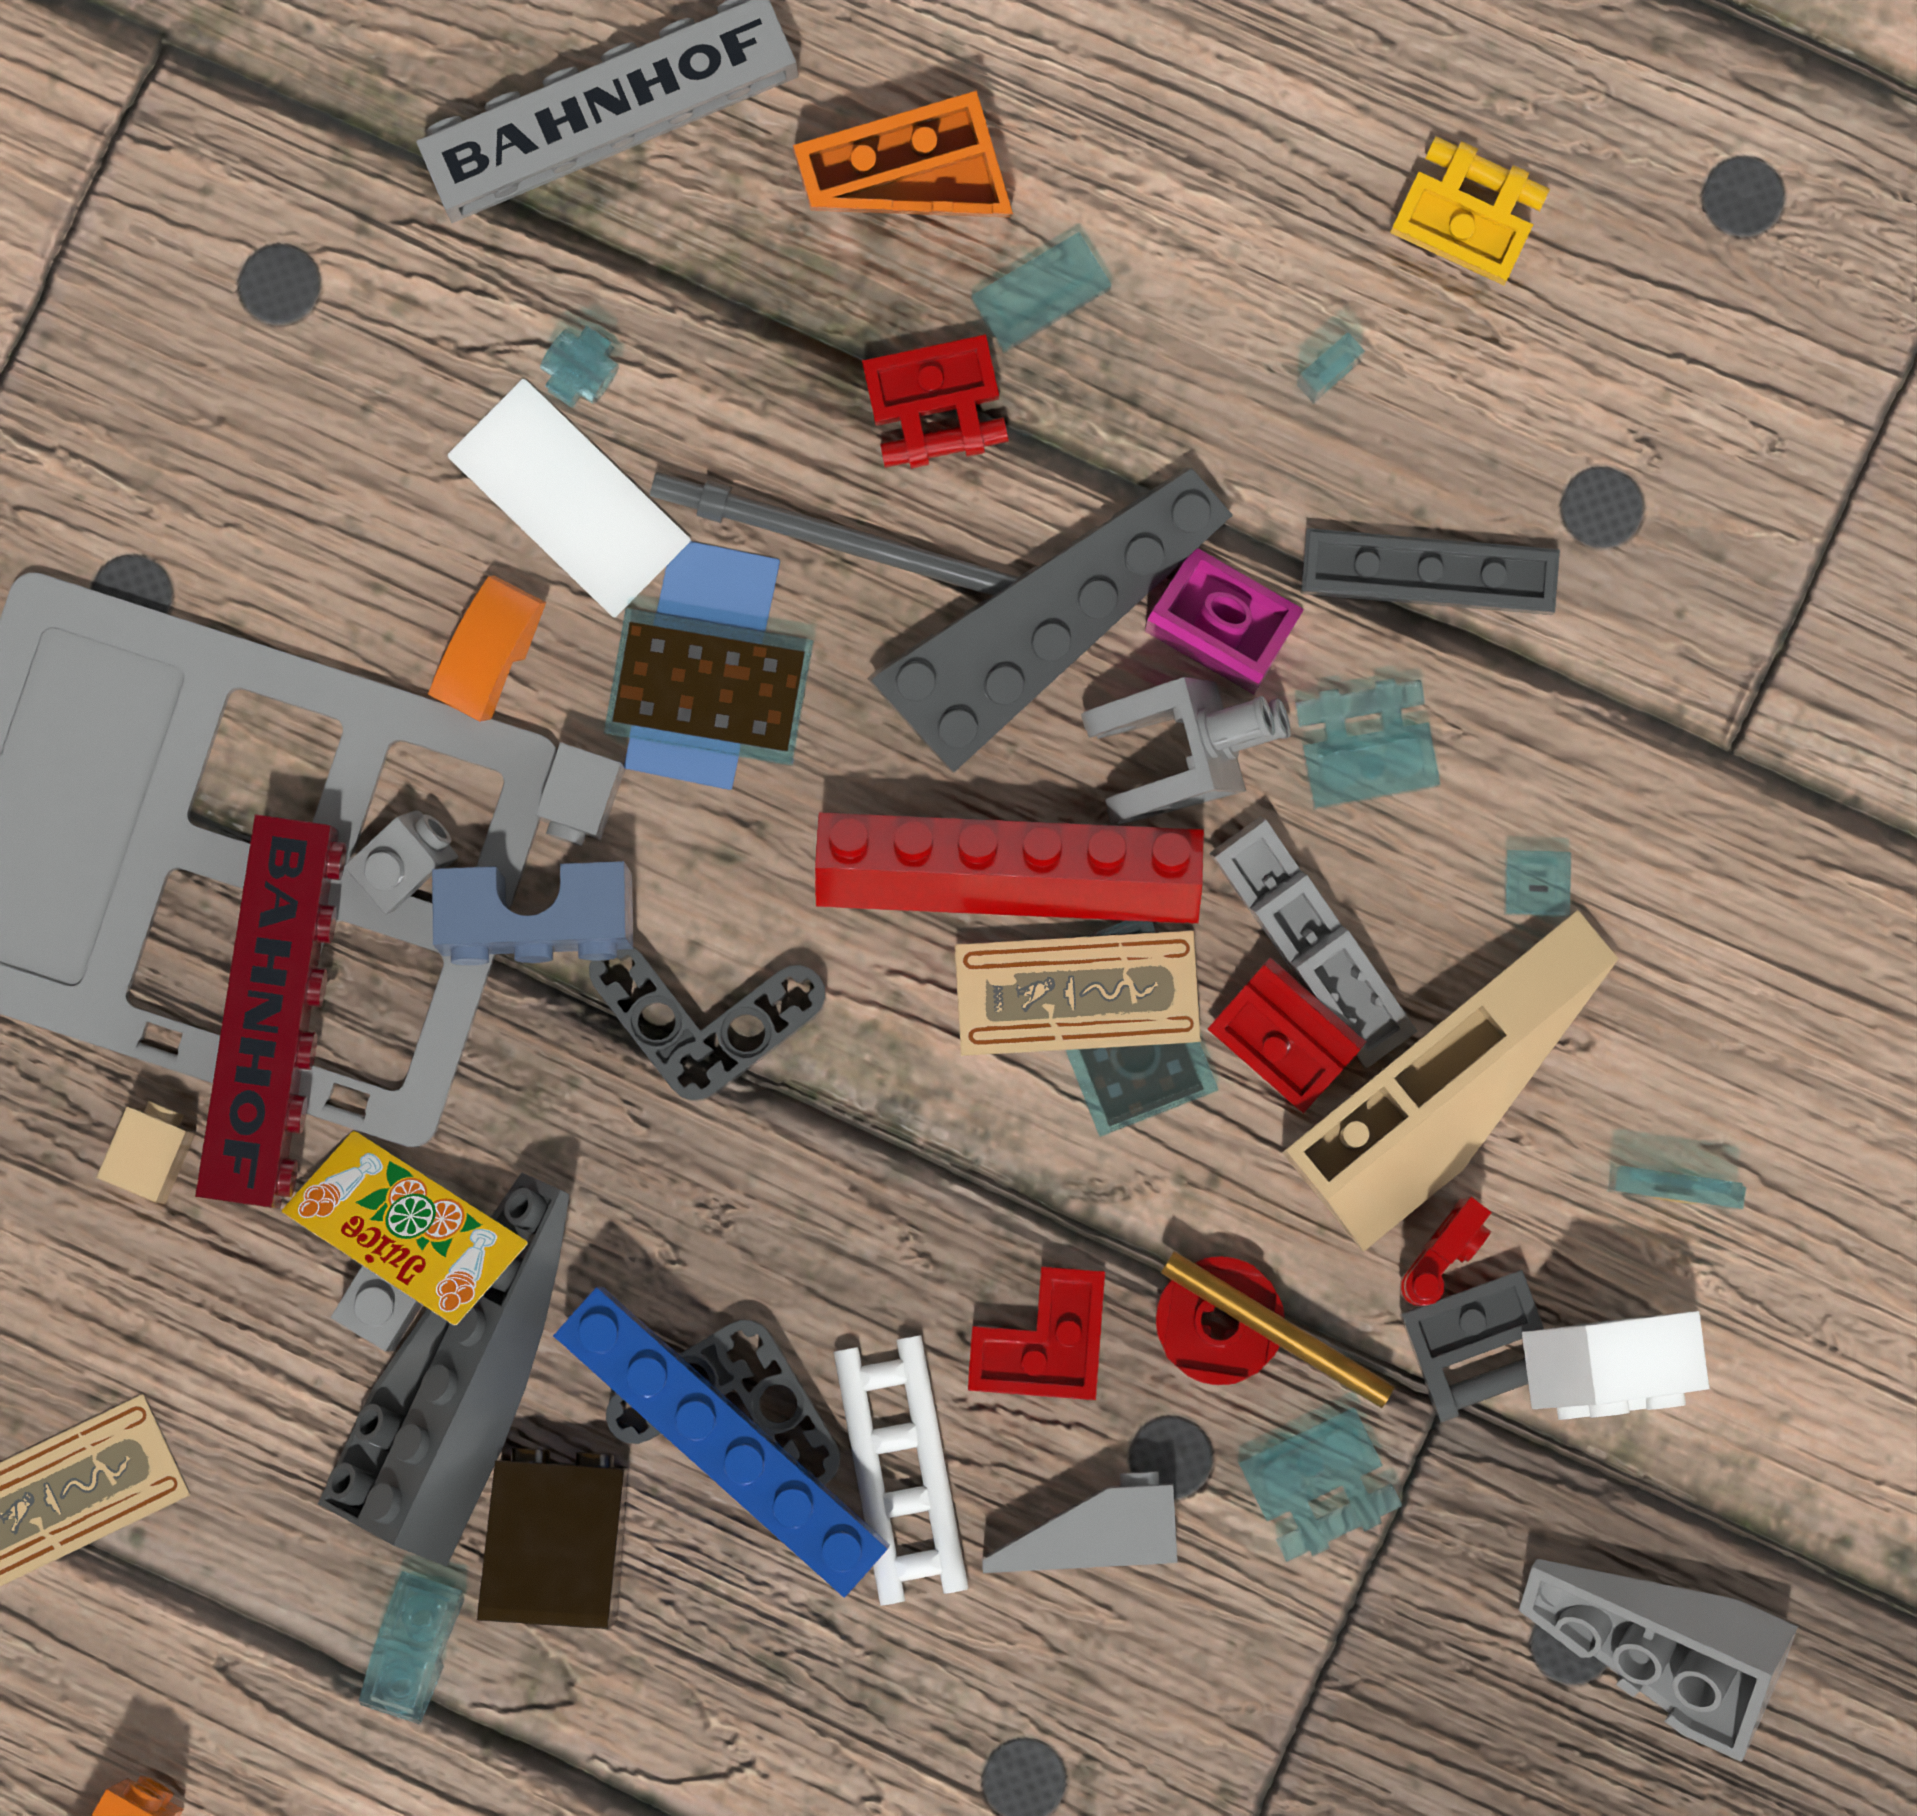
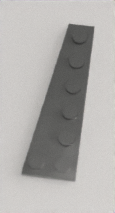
M1186 467L1114 514L1110 520L1101 526L1094 527L1071 542L1069 547L1040 566L1033 567L1018 577L1017 581L990 599H985L966 611L965 615L938 633L931 634L873 672L867 679L949 771L954 773L1231 518L1233 514L1192 468Z

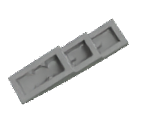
M1261 816L1209 853L1302 985L1367 1042L1356 1055V1058L1364 1068L1367 1069L1418 1032L1349 930L1338 921L1308 875L1300 870L1266 819Z

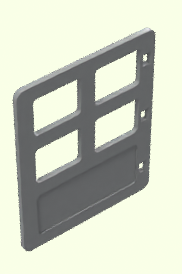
M41 573L24 574L12 584L0 617V1014L213 1083L220 1035L135 1008L129 1001V992L168 877L173 871L179 869L189 871L243 889L250 844L196 827L190 820V812L228 699L236 690H246L338 720L342 724L343 733L313 823L332 825L339 831L338 842H345L347 845L345 865L354 857L389 749L394 743L406 742L500 773L503 776L504 785L476 867L496 866L506 879V903L509 910H511L540 823L539 818L535 814L557 749L548 738L540 734L493 719L479 722L441 702ZM345 867L341 880H331L328 905L337 907L336 922H346L438 952L441 955L433 946L432 903L410 896L395 911L384 914ZM322 943V945H321L320 955H321V952H322L324 943ZM496 954L489 955V963L483 965H456L451 963V956H442L443 968L405 1082L400 1089L395 1091L386 1090L313 1066L312 1070L302 1069L298 1095L307 1096L306 1114L407 1147H420L431 1141L438 1130ZM149 1023L183 1033L178 1047V1055L141 1043ZM336 1083L370 1094L365 1109V1116L327 1104L332 1097Z

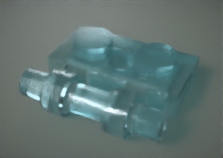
M1394 678L1375 681V688L1340 694L1338 688L1320 691L1318 693L1319 698L1295 702L1299 727L1323 723L1326 741L1303 745L1302 747L1314 810L1432 789L1441 785L1429 722L1403 727L1401 709L1425 704L1421 680L1396 684ZM1379 713L1382 731L1347 737L1344 719Z
M1355 1407L1238 1462L1265 1520L1268 1522L1290 1511L1297 1529L1275 1539L1286 1562L1307 1552H1310L1311 1556L1314 1557L1330 1549L1328 1542L1359 1527H1362L1364 1532L1382 1524L1381 1516L1402 1507L1401 1501L1391 1483L1369 1494L1362 1483L1361 1476L1383 1465ZM1342 1486L1349 1504L1316 1519L1308 1502Z

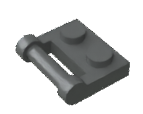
M1523 1270L1442 1298L1434 1304L1421 1306L1400 1314L1425 1381L1431 1403L1440 1423L1459 1417V1409L1528 1384L1525 1358L1450 1386L1442 1369L1523 1339L1522 1332L1544 1329Z

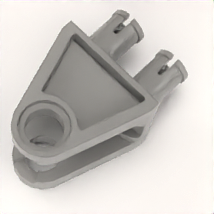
M1187 677L1161 684L1081 714L1088 737L1097 736L1098 739L1175 719V722L1184 723L1192 756L1186 758L1188 771L1105 799L1111 825L1130 823L1245 792L1246 789L1237 760L1239 751L1279 738L1285 739L1291 735L1289 718L1280 699L1276 698L1267 703L1266 699L1260 696L1249 702L1223 708L1215 681Z

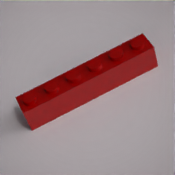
M819 812L815 858L816 907L1199 924L1203 886L1204 829Z

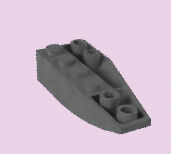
M521 1172L490 1218L528 1242L527 1246L457 1325H452L427 1308L373 1386L363 1409L356 1419L355 1426L340 1458L328 1478L318 1505L393 1546L447 1567L494 1468L495 1460L498 1459L526 1389L545 1326L556 1278L570 1194Z

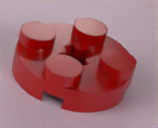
M1224 1256L1208 1257L1195 1262L1199 1267L1285 1319L1282 1302L1272 1283L1255 1266L1237 1258ZM1171 1280L1164 1287L1157 1304L1155 1316L1156 1333L1167 1359L1187 1377L1210 1385L1236 1384L1257 1374L1276 1355L1280 1347L1279 1345L1238 1321L1236 1330L1229 1329L1225 1331L1223 1340L1211 1338V1327L1202 1325L1201 1317L1203 1312H1213L1215 1306Z

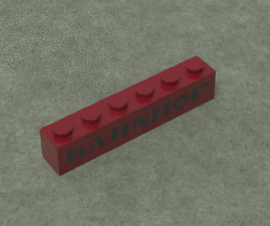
M257 814L254 816L195 1197L281 1209L282 1197L291 1198L294 1193L298 1161L297 1159L289 1158L292 1133L301 1134L303 1131L308 1102L307 1096L298 1095L302 1069L312 1070L317 1048V1032L308 1031L312 1006H322L327 983V969L318 968L322 943L331 944L337 918V907L328 905L331 880L342 879L346 861L347 845L345 842H338L339 831L332 825Z

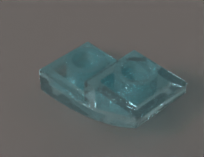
M402 1571L371 1655L359 1698L361 1706L421 1724L444 1668L441 1656L465 1600L462 1590Z

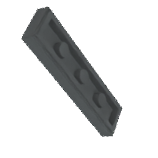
M1307 528L1305 532L1300 594L1553 615L1556 608L1560 549Z

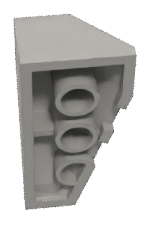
M1536 1559L1531 1568L1519 1608L1521 1613L1579 1657L1594 1656L1617 1673L1620 1678L1616 1685L1630 1696L1634 1697L1638 1692H1641L1668 1712L1664 1722L1680 1734L1740 1762L1743 1761L1780 1678L1798 1626L1738 1599L1542 1559Z

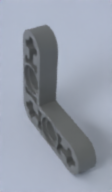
M636 948L617 950L616 958L624 961L631 957L635 962V965L629 971L633 981L642 990L648 980H651L657 990L638 998L627 1013L619 1005L621 1001L631 998L623 986L618 982H613L606 986L602 980L609 971L604 963L605 960H591L589 965L590 979L595 989L669 1086L680 1097L690 1101H705L715 1096L814 1020L823 1010L826 1002V988L817 973L802 965L788 966L778 971L700 1031L648 961ZM793 978L798 984L809 980L815 987L808 994L812 1005L803 1012L796 1005L786 1009L779 1017L789 1023V1025L777 1033L770 1016L755 1005V1003L767 995L773 1007L787 995L785 988L782 986L786 980ZM661 1003L672 1009L676 1024L673 1032L668 1037L662 1040H652L642 1034L639 1028V1018L646 1007ZM743 1015L757 1017L765 1028L763 1043L757 1049L750 1052H742L735 1049L728 1037L731 1023ZM714 1034H717L723 1051L737 1061L738 1064L726 1072L723 1062L721 1060L707 1071V1077L711 1082L703 1089L695 1083H691L686 1087L682 1086L679 1078L686 1071L681 1062L690 1055L693 1059L700 1062L715 1052L705 1044V1041Z
M754 1320L733 1322L679 1354L687 1363H696L702 1366L708 1374L709 1382L723 1395L736 1389L756 1425L779 1445L780 1443L775 1435L794 1429L808 1415L814 1423L815 1429L804 1431V1436L813 1448L824 1445L830 1455L822 1462L823 1468L826 1471L823 1475L815 1477L811 1470L808 1471L823 1485L835 1477L840 1467L841 1459L838 1445L774 1337L764 1325ZM741 1330L747 1337H753L757 1334L761 1337L764 1345L757 1349L756 1354L764 1369L776 1360L782 1370L781 1374L761 1380L751 1392L747 1390L742 1381L743 1378L755 1376L749 1364L744 1359L733 1362L728 1354L736 1346L732 1336ZM773 1385H784L790 1388L797 1399V1409L794 1416L782 1423L767 1419L760 1408V1399L763 1392ZM617 1393L611 1398L606 1408V1421L609 1430L617 1439L628 1444H640L661 1434L647 1420L649 1428L643 1433H640L635 1426L624 1429L618 1420L626 1412L622 1403L624 1399ZM793 1438L782 1447L796 1461L801 1457V1452Z

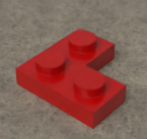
M1041 1267L1036 1331L972 1326L968 1391L1096 1400L1105 1271Z

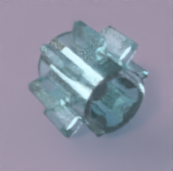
M588 325L579 337L565 329L550 346L540 365V369L551 376L545 385L548 388V392L571 408L575 406L580 396L595 404L606 392L619 369V364L608 357L614 349L611 345L612 342Z

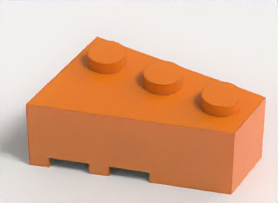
M977 90L793 145L794 157L811 211L1010 218L1013 214Z

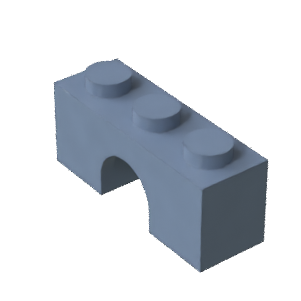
M624 861L560 864V890L556 900L545 911L530 916L519 915L508 909L506 903V879L496 866L432 869L433 946L442 956H451L452 964H487L491 954H514V960L517 962L543 963L553 960V952L578 951L579 959L600 961L615 959L617 957V950L633 949L632 873Z

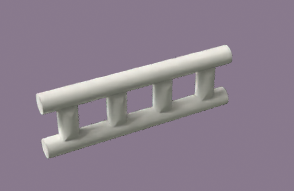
M921 1335L896 1340L900 1359L862 1366L858 1347L833 1352L864 1521L890 1544L888 1550L873 1565L880 1606L904 1602L905 1595L902 1582L940 1575L943 1594L969 1589ZM904 1384L911 1422L873 1429L867 1391ZM916 1448L923 1486L885 1493L879 1454ZM928 1511L935 1549L897 1556L890 1518Z

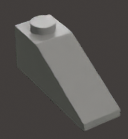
M1159 1471L1120 1473V1486H1107L982 1557L983 1573L1178 1563L1173 1484L1159 1483Z

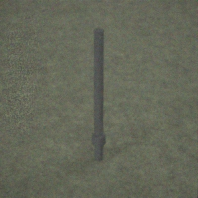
M656 472L650 491L651 497L696 509L697 517L722 523L723 518H727L992 596L1017 581L1018 576L735 495L731 493L732 487L707 480L705 485Z

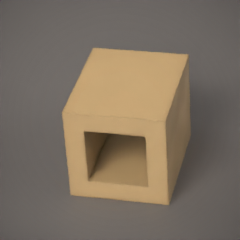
M148 1101L144 1112L127 1106L96 1178L155 1203L166 1204L196 1133L180 1127L184 1118L183 1114L154 1102Z

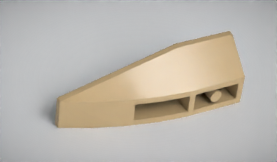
M1575 911L1286 1148L1282 1154L1364 1252L1463 1171L1619 958L1580 911Z

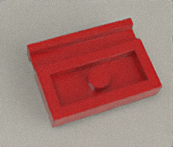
M1271 957L1208 1027V1030L1303 1114L1367 1043Z

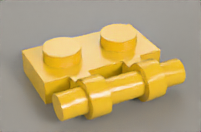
M1435 136L1425 159L1446 168L1447 172L1442 182L1418 172L1390 233L1505 286L1534 225L1512 215L1511 212L1517 201L1540 212L1550 188L1528 179L1530 172L1512 165L1511 170L1476 155L1478 148L1461 141L1459 146ZM1465 177L1498 192L1499 195L1494 206L1460 191L1459 189Z

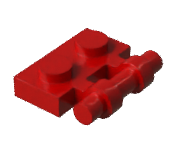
M986 334L862 360L875 425L879 426L901 421L904 435L903 439L880 443L885 468L906 463L910 464L911 469L929 465L930 458L965 451L966 457L985 453L984 447L1009 442L1004 417L979 422L975 406L999 400V392ZM956 409L960 427L923 434L920 417Z
M1472 1196L1460 1199L1421 1249V1253L1404 1273L1400 1281V1292L1406 1302L1415 1306H1428L1436 1303L1444 1292V1281L1441 1275L1448 1266L1453 1264L1456 1259L1461 1263L1465 1260L1469 1262L1492 1231L1483 1224L1492 1212Z

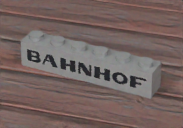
M727 0L717 7L718 14L697 23L694 22L693 18L678 20L660 30V38L638 48L633 42L619 45L605 52L601 56L602 63L581 72L578 71L577 67L562 69L546 77L542 82L544 87L522 97L517 91L509 92L486 103L484 106L486 112L465 121H462L460 116H453L430 126L426 130L428 136L417 140L416 143L451 223L798 78L796 60L770 0Z

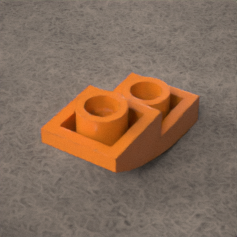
M495 575L488 576L457 627L435 674L428 695L479 722L492 719L512 663L525 660L546 602Z

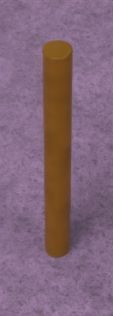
M1174 1251L1161 1271V1274L1378 1407L1383 1408L1395 1388L1394 1385Z

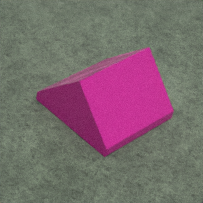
M1197 548L1186 558L1147 619L1145 632L1255 695L1304 609Z

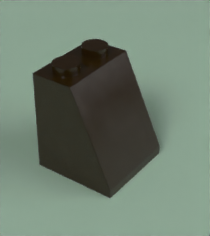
M512 1448L511 1460H495L478 1603V1621L609 1629L618 1622L629 1468L614 1467V1454L576 1452L575 1464L550 1462V1450Z

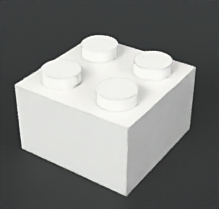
M1699 1311L1635 1317L1522 1332L1532 1409L1557 1408L1558 1420L1588 1416L1590 1418L1626 1414L1630 1413L1631 1410H1652L1686 1405V1392L1710 1389Z

